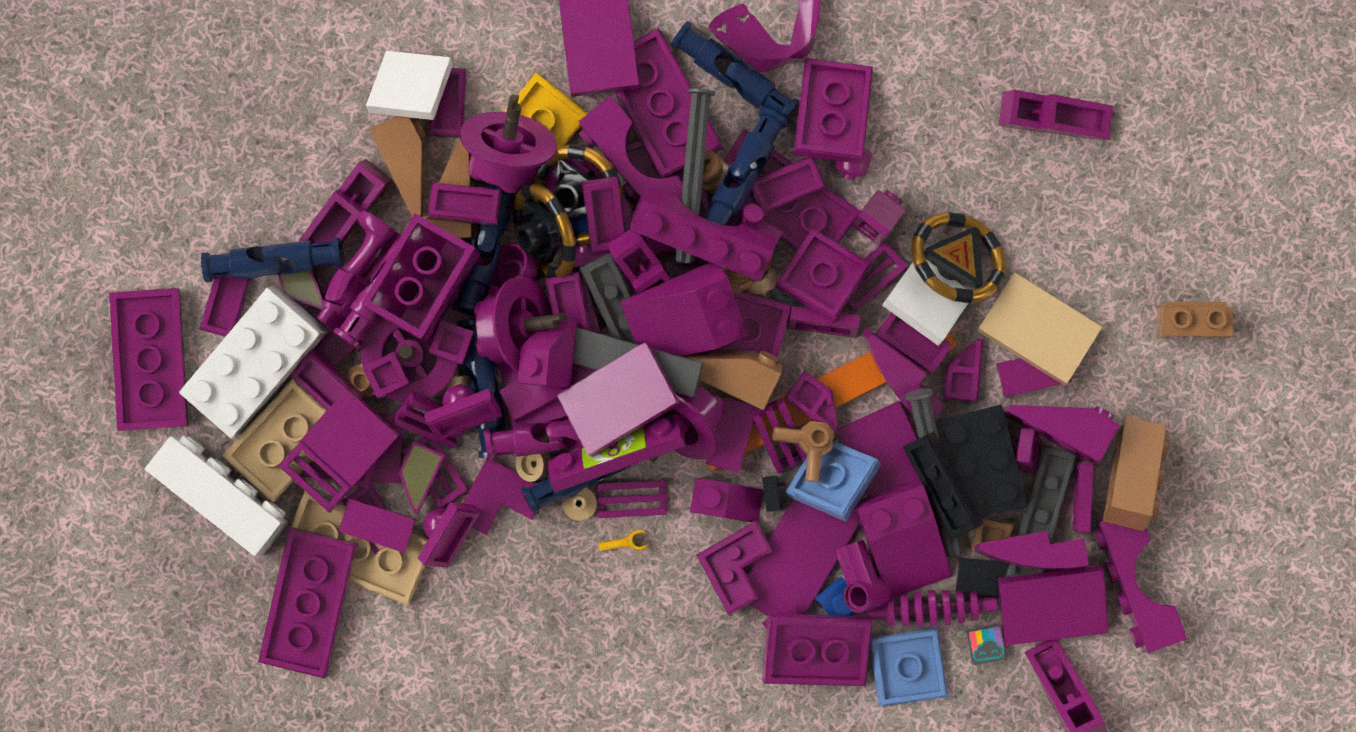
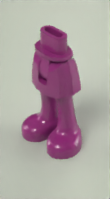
M364 210L358 217L359 224L366 232L364 242L345 268H338L326 292L325 299L327 301L322 300L321 303L324 305V308L317 317L319 321L333 330L342 326L352 311L350 306L359 293L371 285L372 274L394 242L398 241L402 235L396 232L390 225ZM380 250V252H379L378 256L376 257V259L374 260V262H373V263L370 265V267L364 272V270L366 269V267L368 266V264L370 263V261L372 260V258H373V257L375 256V254Z

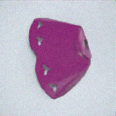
M798 0L799 10L789 45L777 44L757 18L748 11L745 4L734 6L720 13L711 21L708 28L718 40L758 72H767L803 59L810 53L819 20L821 0H807L806 3L804 0ZM749 15L744 24L736 19V17L743 18V16ZM726 23V33L718 31L717 28H722V25Z

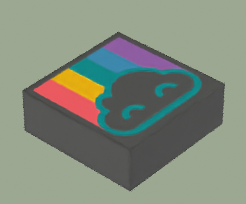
M1000 624L966 630L972 665L1007 659Z

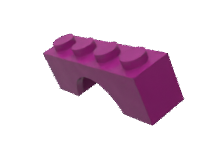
M611 95L578 121L583 129L578 133L589 148L593 149L597 146L604 157L612 164L616 172L626 182L622 188L634 203L640 199L645 185L678 197L681 201L683 183L677 175L665 179L650 178L638 172L630 163L626 147L628 137L634 127L633 122Z
M648 185L644 187L630 225L631 231L759 282L774 252L775 236L745 224L726 226L706 220L687 209L678 197Z
M1103 519L1096 521L1098 529L1093 531V536L1099 550L1105 549L1110 562L1105 563V568L1112 583L1118 582L1122 594L1117 596V601L1123 615L1129 614L1134 627L1129 629V633L1136 648L1142 647L1145 653H1151L1186 640L1187 637L1176 607L1161 605L1151 601L1142 593L1136 582L1135 563L1143 547L1151 541L1147 529L1145 528L1144 531L1103 522Z

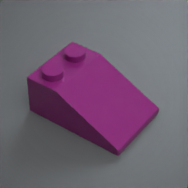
M711 262L620 302L636 344L641 345L647 342L651 348L682 356L718 349L748 336L729 279L719 265Z
M1008 405L1003 407L1004 415L1027 429H1034L1038 435L1076 454L1089 463L1101 461L1120 426L1112 421L1115 415L1099 406L1095 408Z
M918 479L866 497L858 502L855 511L878 576L884 579L889 586V598H894L952 576L924 485Z

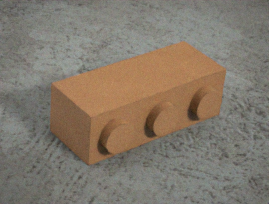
M1125 416L1117 434L1103 522L1144 531L1150 520H1156L1160 507V500L1155 499L1156 489H1161L1165 470L1160 469L1161 459L1165 460L1170 443L1168 439H1164L1167 425Z

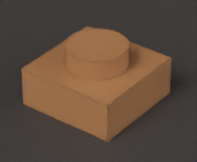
M982 519L984 524L975 529L971 552L975 553L974 545L1010 538L1013 525Z

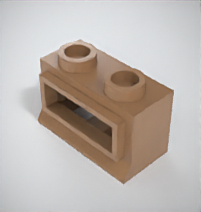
M1166 302L1164 305H1157V338L1190 336L1226 339L1233 337V307H1227V302Z

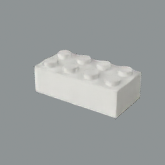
M278 286L267 287L179 393L227 436L233 438L241 435L290 378V374L305 356L318 345L329 331Z
M184 435L182 437L170 436L145 467V470L252 555H264L289 524L283 518L286 511L276 503L268 502L267 500L261 501L256 497L260 491L245 479H233L229 475L232 469L218 458L210 457L208 459L204 456L202 452L205 448L192 437L188 436L187 438Z

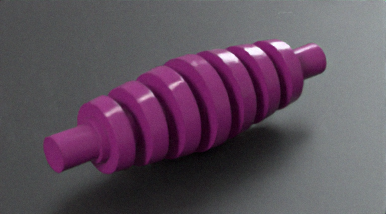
M934 589L928 590V602L922 603L921 591L914 593L915 603L908 604L907 594L900 595L901 604L894 605V598L890 597L885 605L868 610V615L872 620L885 619V621H888L889 626H896L895 618H902L903 627H910L909 617H916V626L919 628H924L923 616H930V627L938 628L937 615H943L944 626L951 625V614H957L959 624L965 622V613H971L972 621L979 620V614H982V612L998 611L996 597H977V592L970 591V599L965 600L963 598V591H956V600L950 601L949 590H942V601L936 602Z

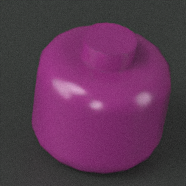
M864 148L862 164L835 161V168L842 172V177L845 179L855 180V177H864L868 172L872 154L868 149Z

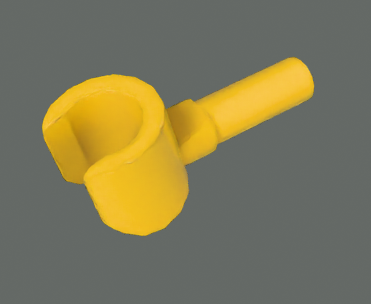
M634 530L627 537L599 542V550L604 551L620 547H630L633 550L645 549L648 544L637 547L632 541L635 534L645 533V531Z

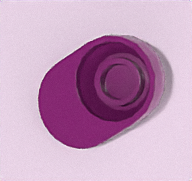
M508 243L502 245L490 288L485 290L482 301L489 295L497 294L501 286L511 278L527 277L535 282L538 274V265L534 255L531 252L526 253L523 251L519 244ZM480 256L475 263L486 266L490 264L494 256L487 258Z

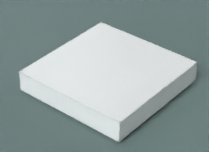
M386 51L366 104L368 112L434 120L453 66L451 58Z
M926 260L936 277L953 288L967 289L955 280H948L942 277L937 267ZM912 262L882 306L939 346L968 303L954 302L934 292L923 282Z

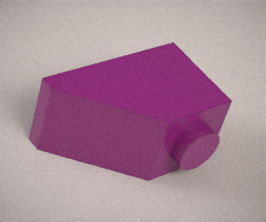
M568 318L567 321H561L559 328L532 332L520 350L517 383L541 387L570 388L577 319Z
M695 478L690 512L746 522H758L763 489Z

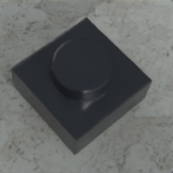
M777 476L762 477L766 512L781 510V503L787 502L785 482H778Z

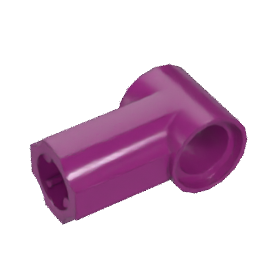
M864 540L836 549L835 552L847 583L844 591V600L847 607L855 613H862L885 605L890 596L889 586L884 579L876 576Z

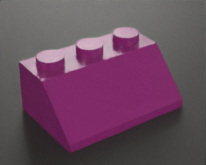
M414 213L361 305L428 344L480 253L472 245Z

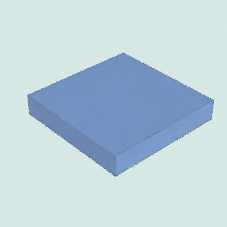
M833 441V448L821 458L819 483L805 481L806 458L787 488L786 493L788 497L847 522L881 464L876 458Z
M938 628L871 637L870 650L879 707L948 697Z

